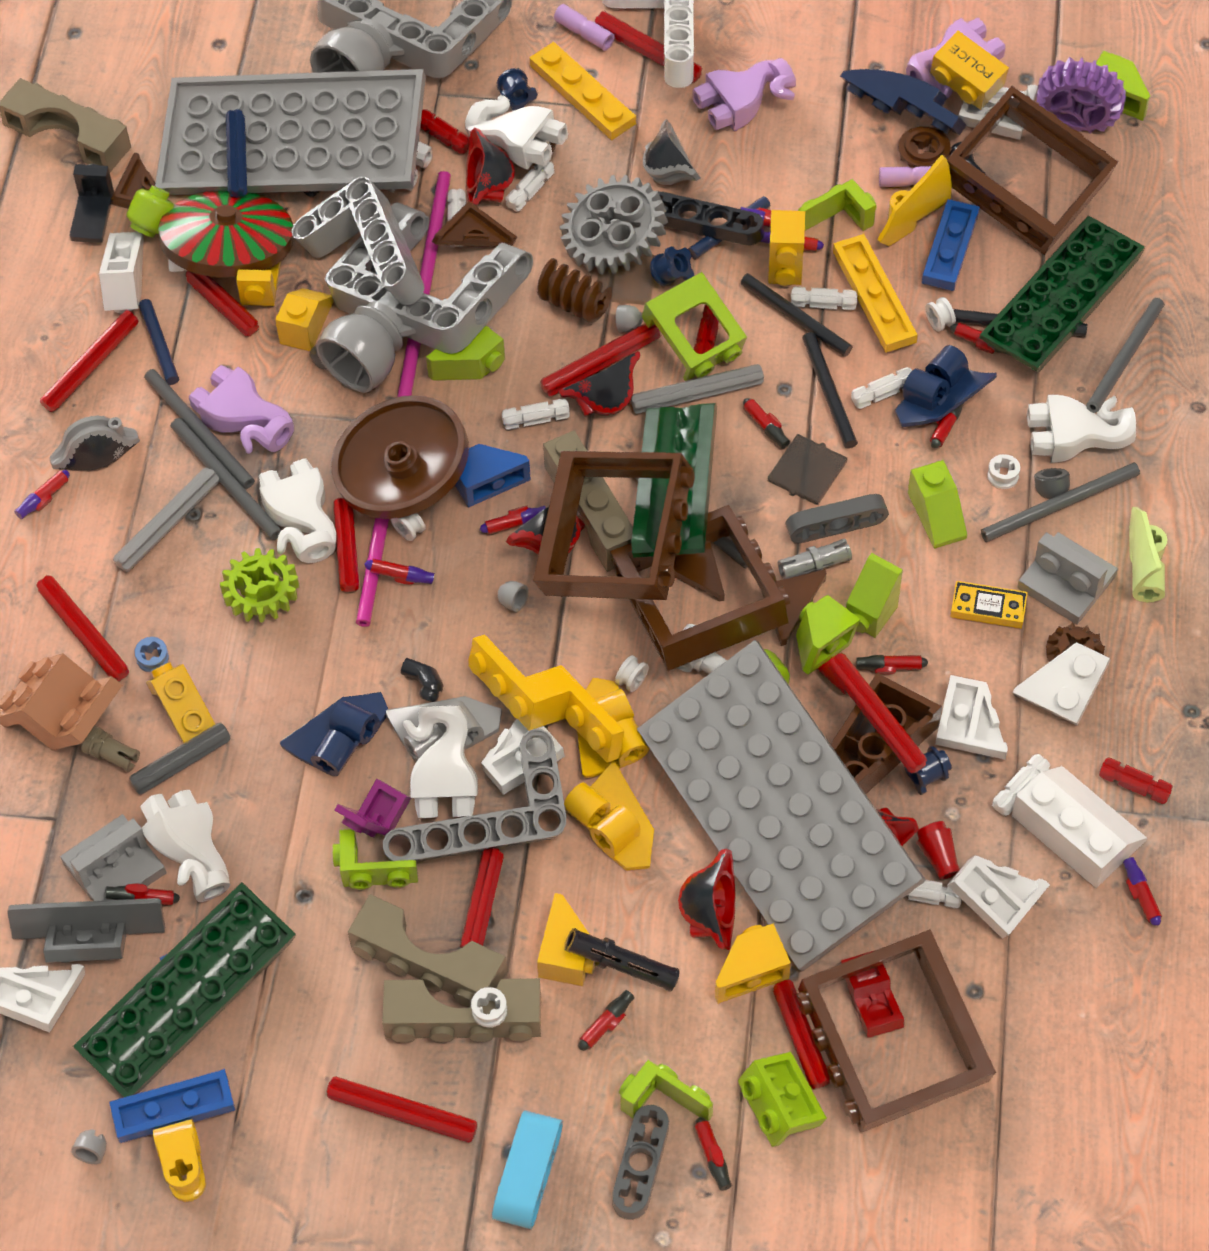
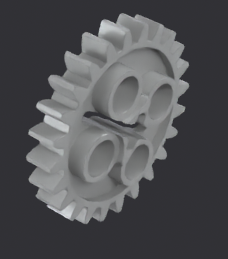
M611 175L608 184H604L603 180L599 178L598 187L593 188L587 184V194L576 193L575 196L578 202L567 203L571 213H565L561 216L565 224L560 226L563 234L561 240L570 258H574L578 266L584 264L589 272L596 266L599 274H603L606 268L610 267L612 273L616 274L620 265H623L624 269L629 271V262L634 261L641 265L640 256L644 254L651 257L653 254L649 247L660 246L661 243L657 236L666 234L663 227L664 224L668 223L665 215L666 208L657 190L653 191L650 183L643 185L638 177L631 183L628 175H624L621 181L617 182L615 176Z

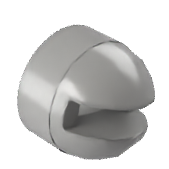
M618 305L616 310V326L619 332H629L641 326L643 321L641 318L642 314L635 306Z
M508 581L499 587L498 600L505 608L518 612L527 601L528 587L517 581Z
M86 1130L77 1137L71 1151L77 1159L85 1163L99 1164L106 1152L107 1142L103 1134L97 1137L95 1136V1130Z

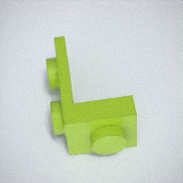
M851 179L842 185L832 187L829 192L816 199L806 201L798 211H805V231L843 210L846 211L862 231H865L874 226L875 210L877 207L872 195L868 192L865 193Z
M339 830L340 844H333L334 867L340 866L343 887L363 890L370 888L372 885H389L400 888L410 883L418 882V870L415 860L358 863V844L355 830Z
M650 1060L646 1061L636 1076L630 1074L619 1090L621 1095V1111L631 1118H634L635 1113L645 1105L656 1089L698 1117H703L706 1121H709L713 1116V1103L710 1101V1096L703 1089L695 1085L687 1086L678 1080V1075L671 1068L664 1064L657 1066Z

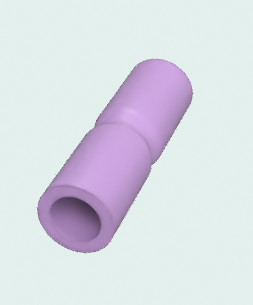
M561 4L556 9L554 21L572 32L580 34L582 38L604 51L608 50L613 44L615 35L593 21L587 20L585 16L565 4Z
M931 166L915 168L880 167L879 186L909 187L916 185Z

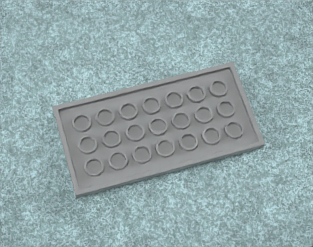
M424 70L172 78L155 186L165 190L170 195L228 191L226 113L229 110L240 109L245 116L247 193L339 191L359 177L369 178L378 189H413L426 80Z
M756 640L752 641L637 728L719 852L722 849L732 851L735 876L768 925L774 923L785 950L799 970L804 971L926 881L760 643Z

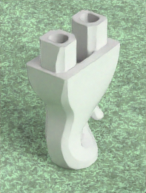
M500 95L498 100L476 102L470 108L465 120V129L469 137L470 131L474 127L479 128L492 144L503 148L514 163L525 169H528L532 163L546 166L552 156V148L549 142L562 145L568 138L567 125L555 120L553 110L529 106L500 116L510 108L509 99L503 95Z
M1048 395L1046 403L1028 404V426L1046 427L1045 432H1032V455L1050 456L1051 463L1067 461L1087 448H1124L1134 443L1136 438L1134 409L1131 407L1110 411L1116 405L1117 398L1115 396H1112L1103 403L1097 415L1090 412L1083 403L1063 395Z
M304 458L293 462L290 466L292 476L280 480L277 471L270 470L259 475L261 485L259 489L263 507L276 524L285 527L278 535L277 552L283 554L286 550L287 542H290L296 556L302 562L316 563L332 555L336 549L337 534L333 522L322 510L325 503V490L318 468H313L309 461Z
M460 706L420 707L418 727H415L409 720L402 722L406 732L415 741L427 740L433 734L436 723L445 724L446 732L422 754L413 767L410 789L411 798H415L418 818L438 817V797H452L453 817L473 816L475 796L478 795V778L464 753L468 734V720L465 712Z
M190 790L175 793L167 802L162 794L150 796L140 806L148 821L142 827L143 834L157 851L167 858L182 864L178 872V885H184L191 875L193 892L198 902L209 901L223 894L231 884L225 863L212 842L213 815L208 803L197 804Z

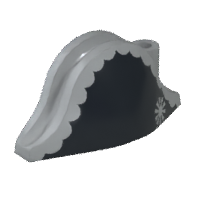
M666 119L654 140L645 146L646 150L643 155L645 170L655 182L662 185H671L683 180L697 181L701 179L691 165L672 125Z
M105 416L85 417L67 428L62 442L50 456V462L53 469L97 470L115 462L140 442V439L135 429L124 427L121 419L117 417L111 419Z

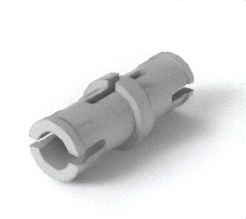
M844 538L818 548L815 546L808 547L806 552L778 560L777 564L782 579H787L852 560V552L849 544H847V540Z

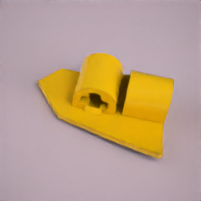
M943 155L936 160L910 191L901 190L891 196L888 220L877 238L880 243L887 246L896 243L916 229L917 221L946 204L947 199H951V175L948 161Z
M592 678L586 691L625 730L619 759L613 761L616 762L619 769L637 762L648 753L649 747L637 730L638 726L634 720L635 716L622 688L618 687L615 681ZM577 732L583 777L591 778L601 775L611 762L607 763Z
M613 761L591 786L582 782L571 790L564 801L565 810L590 830V835L595 844L624 870L650 869L654 828L618 765Z

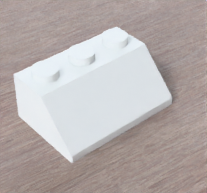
M1063 766L1042 771L1015 798L1011 816L1095 888L1105 881L1125 859L1129 858L1147 840L1145 835Z

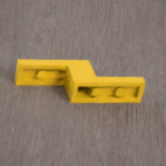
M485 634L472 639L471 652L468 658V666L471 671L486 684L491 693L500 699L510 710L513 717L518 719L528 731L566 719L569 725L575 728L588 742L590 747L607 763L619 759L625 730L562 665L525 677Z

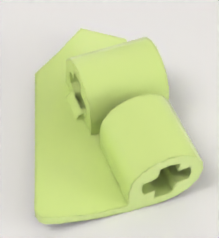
M1132 507L1129 526L1132 594L1138 601L1156 602L1165 596V564L1161 560L1167 545V536L1161 528L1149 524L1145 511L1138 507Z

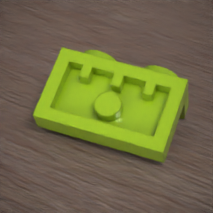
M791 1051L754 1060L738 1079L742 1094L748 1100L759 1121L762 1132L765 1133L772 1147L781 1145L790 1134L820 1127L827 1119Z

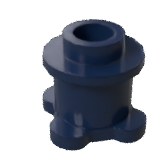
M518 68L508 69L498 77L496 83L497 89L501 93L500 95L509 99L512 111L524 108L528 102L535 100L538 96L536 88L528 86L525 72Z
M671 246L665 249L664 254L655 255L650 263L651 275L655 281L666 287L672 285L676 279L683 278L686 281L693 277L694 271L691 268L690 251L687 248L676 250Z
M934 746L928 747L927 752L924 753L927 758L926 765L916 773L909 772L904 766L907 775L911 778L920 795L927 792V785L939 779L942 781L948 780V771L952 769V766L944 750L938 751Z

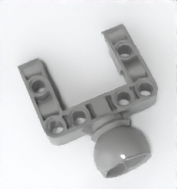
M317 0L319 21L334 30L325 34L316 43L311 52L310 64L312 72L384 70L390 64L391 58L413 69H423L427 76L433 78L446 77L506 19L512 7V0H463L450 12V16L439 27L435 26L434 28L407 14L401 15L385 7L384 3L378 0Z
M394 203L391 205V208L411 251L426 234L429 227V217L422 211L401 203ZM361 236L326 274L325 280L335 306L350 315L339 317L327 325L316 344L317 355L330 374L343 385L354 391L365 393L381 385L388 377L395 361V351L401 349L404 336L444 353L450 354L462 351L528 277L533 266V256L527 251L501 243L489 256L485 255L461 280L462 284L448 299L440 300L423 293L415 303L405 306L381 284Z

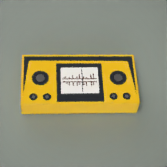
M956 581L950 617L1022 629L1028 592Z

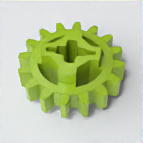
M256 548L254 556H249L248 553L243 551L241 552L242 561L230 560L231 570L222 571L224 581L220 582L224 603L226 607L231 606L233 615L237 616L243 612L245 621L248 622L252 619L253 615H256L260 623H263L265 615L271 614L274 619H277V610L280 608L287 612L290 610L288 600H297L296 589L299 588L298 576H296L294 564H288L286 555L283 554L276 559L274 549H270L266 555H262L260 548ZM237 589L240 590L241 595H245V599L238 594Z

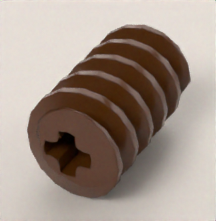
M551 258L544 266L538 280L537 294L539 298L544 301L549 300L556 307L561 306L562 310L566 312L572 311L574 316L583 317L588 323H594L599 320L610 304L612 287H607L602 293V281L597 280L591 286V276L586 274L580 280L581 274L577 269H574L568 275L569 265L563 263L557 269L558 261Z

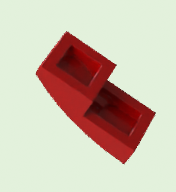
M870 952L850 957L847 959L841 960V964L852 959L858 958L860 956H863L865 954H868ZM884 964L845 979L867 1038L904 1028V1017L892 993L891 979Z

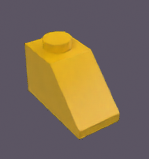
M305 288L287 293L275 319L280 344L311 351L333 305L332 296Z
M558 893L554 894L537 960L538 977L584 986L586 974L594 973V961L571 952H566L564 948L566 939L573 928L589 934V932L565 897Z
M774 923L766 926H751L737 936L715 982V999L718 1004L790 978L791 962Z

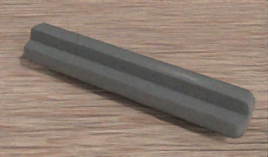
M222 723L213 725L132 774L129 778L131 785L138 794L147 792L229 742L231 738L227 728Z

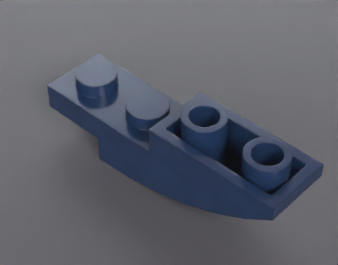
M878 69L846 70L840 76L848 84L846 90L860 99L864 95L874 99L872 105L887 115L890 110L901 115L904 109L919 119L926 115L933 119L931 125L946 135L951 130L960 136L967 125L959 116L942 107L947 97L940 89L914 77Z

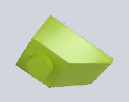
M1103 50L1096 64L1099 66L1108 65V71L1117 72V79L1124 81L1123 87L1126 90V99L1122 113L1143 121L1146 117L1150 94L1134 62Z
M485 326L462 351L449 354L435 349L426 356L428 377L433 381L482 379L489 372L496 371L505 360L504 339L488 326Z
M944 460L911 469L908 495L933 548H939L967 539V530L957 486Z
M871 553L867 558L847 600L846 609L861 619L856 630L857 632L867 633L876 638L898 608L903 569L874 553Z
M829 595L824 596L816 603L809 602L800 613L799 619L801 623L796 633L802 671L809 675L833 656L850 646L861 620Z

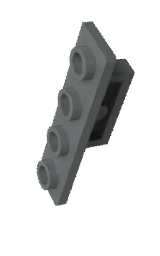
M159 898L9 905L7 912L12 939L46 938L43 950L45 962L123 959L127 934L165 932L162 902Z

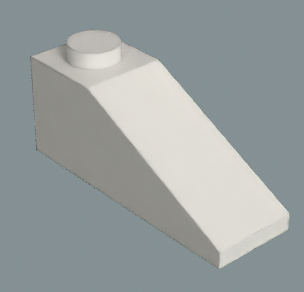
M140 232L109 234L99 272L104 311L114 310L116 313H123L126 310L132 311L139 307L142 291L144 239L143 234Z

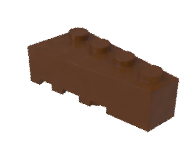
M876 673L869 684L915 744L919 746L939 728L942 706ZM855 705L831 742V746L861 789L867 794L901 761L859 707Z

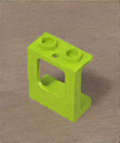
M703 272L646 302L641 316L648 328L653 325L658 327L686 368L683 377L685 381H689L694 377H705L714 370L715 365L722 361L730 363L743 353L742 349L747 335ZM700 304H705L711 309L729 336L727 341L704 354H698L694 351L675 323V318Z

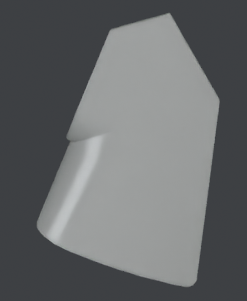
M466 696L388 709L386 711L389 722L415 762L446 732L445 724L436 723L430 738L425 741H415L406 732L402 722L409 720L415 727H418L420 707L460 706L468 720V734L464 750L499 732L502 708L482 703Z

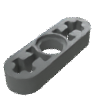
M869 494L796 512L786 520L785 524L791 541L805 543L875 526L883 522L888 517L889 512L882 495Z
M643 1106L635 1113L612 1194L613 1208L624 1219L634 1220L640 1218L645 1214L649 1206L669 1132L668 1115L659 1106ZM650 1118H655L659 1127L653 1129L650 1144L644 1142L645 1125L643 1123H648ZM636 1153H646L651 1157L653 1163L649 1169L637 1171L630 1166V1158ZM631 1180L638 1182L636 1189L637 1199L641 1202L634 1201L632 1207L625 1206L624 1198L621 1196L627 1197L629 1195Z

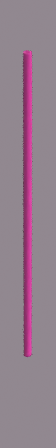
M440 171L438 173L420 276L424 283L423 293L430 295L439 246L435 245L432 240L434 235L442 228L451 174L447 171ZM410 338L407 341L397 397L412 395L421 343ZM375 518L367 560H372L373 558L382 560L389 519ZM367 568L365 570L356 624L362 627L370 626L379 574L372 573Z

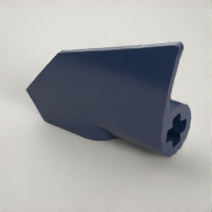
M945 346L926 366L925 371L916 368L907 376L903 387L904 400L895 409L901 427L923 425L941 420L997 377V373L969 370L965 354L955 346Z
M381 692L342 697L305 725L281 740L280 745L282 749L301 761L329 775L338 776L359 744L365 745L374 737L387 717V704Z

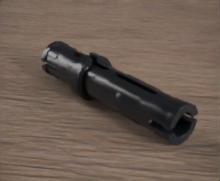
M573 928L565 942L564 949L566 952L592 960L595 966L605 969L610 967L634 978L664 988L669 992L677 984L680 972L678 968L670 967L644 955L615 945V940L606 937L602 940Z

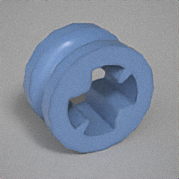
M146 637L136 645L135 657L138 666L142 670L151 672L168 663L169 655L163 640L157 637ZM154 649H157L159 657L153 656L150 661L146 660L145 652L152 653Z

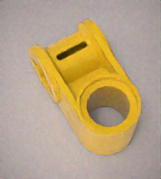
M189 1119L154 1129V1142L162 1165L163 1175L169 1184L173 1196L183 1202L198 1199L206 1188V1179L200 1157L199 1138L193 1120ZM187 1174V1179L183 1181L182 1176Z

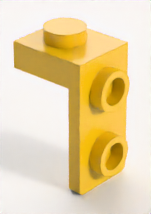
M281 261L266 270L238 269L236 282L241 305L275 306Z
M168 662L151 671L154 678L147 681L146 684L152 695H158L183 744L215 725L184 664L173 667L171 662Z

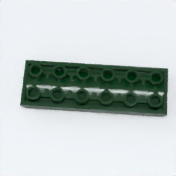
M1088 215L984 329L979 339L998 350L1010 354L1017 361L1031 369L1040 372L1076 332L1078 327L1137 263L1144 252L1145 246Z
M716 403L698 404L684 408L656 407L646 409L642 452L682 453L695 474L693 487L689 488L687 496V519L682 521L680 531L682 540L681 550L676 555L705 553L717 417ZM638 479L631 542L633 558L654 557L669 479Z
M241 882L73 1045V1048L123 1097L139 1094L290 945L296 937V933Z

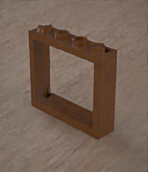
M1014 86L1007 90L947 158L951 175V187L1044 255L1109 180L1118 164L1117 160L1106 153L1107 151L1094 145L1080 132L1069 127L1058 119L1054 113L1041 107ZM1005 116L1093 178L1092 182L1055 225L966 161Z
M561 451L533 582L545 596L667 600L669 587H672L675 581L673 567L675 556L680 552L682 545L680 535L682 521H685L688 515L689 488L693 487L695 479L694 470L683 454L666 452ZM585 477L669 479L649 578L564 575Z
M729 505L708 513L706 542L710 541L713 543L722 537L730 536L766 598L673 635L653 600L629 599L667 671L789 623L786 605L791 603L783 586L777 587L775 584L776 576L769 562L765 564L762 562V553L755 539L749 540V533L742 516L736 517ZM632 543L610 551L617 577L641 578L638 572L652 567L653 557L633 558Z
M931 929L806 977L800 982L798 987L799 993L796 994L800 1003L799 1009L804 1016L809 1014L815 1028L811 1030L814 1043L820 1052L825 1050L831 1064L827 1066L831 1082L835 1088L841 1087L846 1098V1102H843L846 1116L849 1115L852 1124L857 1123L861 1133L987 1083L996 1073ZM914 952L968 1071L872 1109L819 989Z

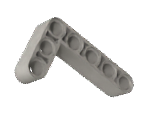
M359 177L295 222L292 228V236L315 258L327 255L360 232L381 284L405 306L415 303L422 296L424 283L391 205L369 178Z
M533 729L528 731L520 742L519 752L528 800L527 807L393 829L386 834L383 840V850L386 857L390 861L415 860L417 862L558 837L566 826V812L555 746L551 735L542 729ZM532 738H540L546 743L547 752L540 757L531 756L527 752L526 743ZM545 774L549 776L553 781V790L547 794L537 793L532 786V780L537 775ZM551 811L558 816L560 823L556 830L545 831L540 827L538 818L543 812ZM509 817L518 819L523 826L522 833L515 838L505 836L501 830L502 822ZM479 824L484 828L486 836L481 843L471 844L465 839L464 830L468 825ZM433 830L444 831L448 836L447 846L441 850L431 849L426 842L428 834ZM397 836H404L411 843L410 851L402 857L393 855L389 850L391 840Z

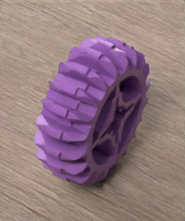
M1069 57L1066 62L1058 60L1054 66H1048V69L1040 78L1036 102L1047 111L1054 113L1058 119L1077 131L1087 130L1091 134L1095 129L1104 132L1107 126H1114V123L1123 112L1126 90L1123 87L1124 81L1117 79V72H1109L1108 65L1099 66L1096 64V60L1092 63L1085 62L1083 57L1079 61H1074Z

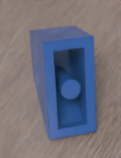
M477 444L469 448L465 469L455 486L469 508L530 481L529 459L526 455Z

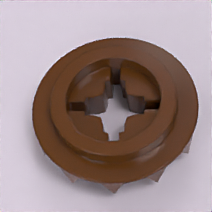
M919 126L909 129L901 136L898 150L901 161H907L910 168L914 166L926 167L932 166L941 155L947 159L950 154L951 145L947 136L940 130L933 127ZM930 145L929 152L925 151L923 152V154L918 153L919 149H924L925 147H928Z
M1073 622L1067 627L1062 628L1058 626L1056 631L1049 635L1046 644V656L1049 662L1067 650L1071 642L1073 644L1077 642L1104 655L1105 646L1100 641V634L1091 632L1088 625L1078 627Z

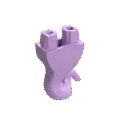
M962 18L956 20L948 27L938 46L919 52L910 58L906 68V75L940 89L949 98L953 89L937 82L934 76L930 74L935 53L958 30L998 60L1002 59L1005 54V44L998 37L985 42L983 38L986 37L987 29L979 18L967 23Z
M783 58L758 62L742 72L716 70L707 73L706 82L693 89V101L699 109L711 104L715 106L708 110V119L715 130L730 126L733 131H736L748 124L758 112L764 86L767 82H771L770 90L774 96L793 100L795 95L789 89L796 87V79L791 67Z
M220 365L210 378L212 385L216 387L211 393L202 387H197L189 395L191 407L200 414L202 422L208 428L217 432H241V442L247 454L253 451L251 439H255L270 452H276L288 443L294 432V425L288 412L280 406L262 399L257 393L251 376L240 367L233 371Z

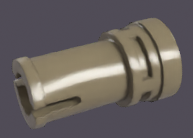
M98 726L92 728L83 741L81 748L83 753L97 759L103 758L127 772L132 771L135 765L123 756L135 762H138L140 757L139 750L113 739L111 734Z

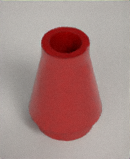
M937 821L920 828L916 832L918 836L916 843L936 871L939 880L954 877L960 871L957 863L951 828H947L944 821Z

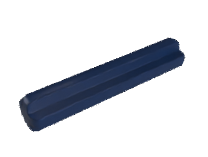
M235 109L229 110L226 113L227 182L230 196L238 198L244 197L247 194L245 116L242 110Z

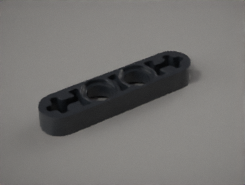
M657 191L666 208L665 215L668 223L664 224V227L742 245H754L764 238L763 219L755 212ZM686 211L697 213L688 219L680 217ZM716 218L727 220L724 224L718 226L710 224Z

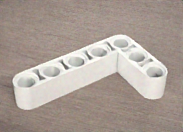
M602 0L603 4L609 8H664L665 82L675 88H683L693 82V0Z

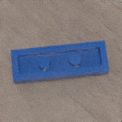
M947 199L922 275V284L951 291L955 290L979 216V206Z
M225 1069L109 1102L119 1143L151 1135L154 1129L192 1119L193 1122H197L236 1110Z

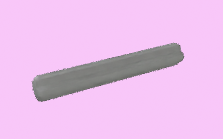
M755 364L635 393L632 395L631 404L634 412L639 414L646 412L647 408L668 407L762 384L764 382V373L761 366Z
M209 468L202 469L114 556L113 561L122 571H130L219 483V477L216 472Z

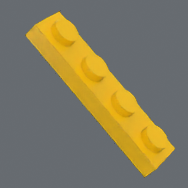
M554 41L529 57L530 67L611 141L636 125V115Z
M865 234L833 243V253L852 290L857 291V299L885 353L917 343L918 334Z

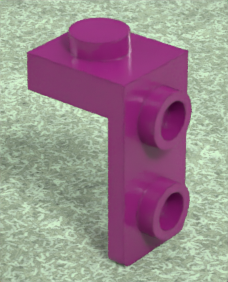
M376 778L359 811L337 804L334 811L344 816L341 823L347 827L375 838L377 833L386 836L387 833L395 829L411 797Z

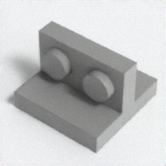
M1046 532L1038 542L1034 562L1019 579L1017 588L1028 592L1029 596L1078 625L1116 577L1118 568L1059 532L1054 537Z
M123 814L60 856L62 863L92 901L114 900L104 898L106 886L117 887L134 883L149 886L167 873L164 865L147 845L142 828L134 818L128 821Z

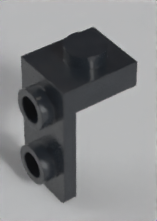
M75 164L73 176L79 196L69 234L70 239L77 242L101 243L104 239L112 196L114 194L108 166L96 164Z

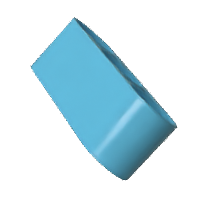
M526 1110L522 1112L495 1198L492 1212L493 1220L532 1230L559 1145L563 1120Z

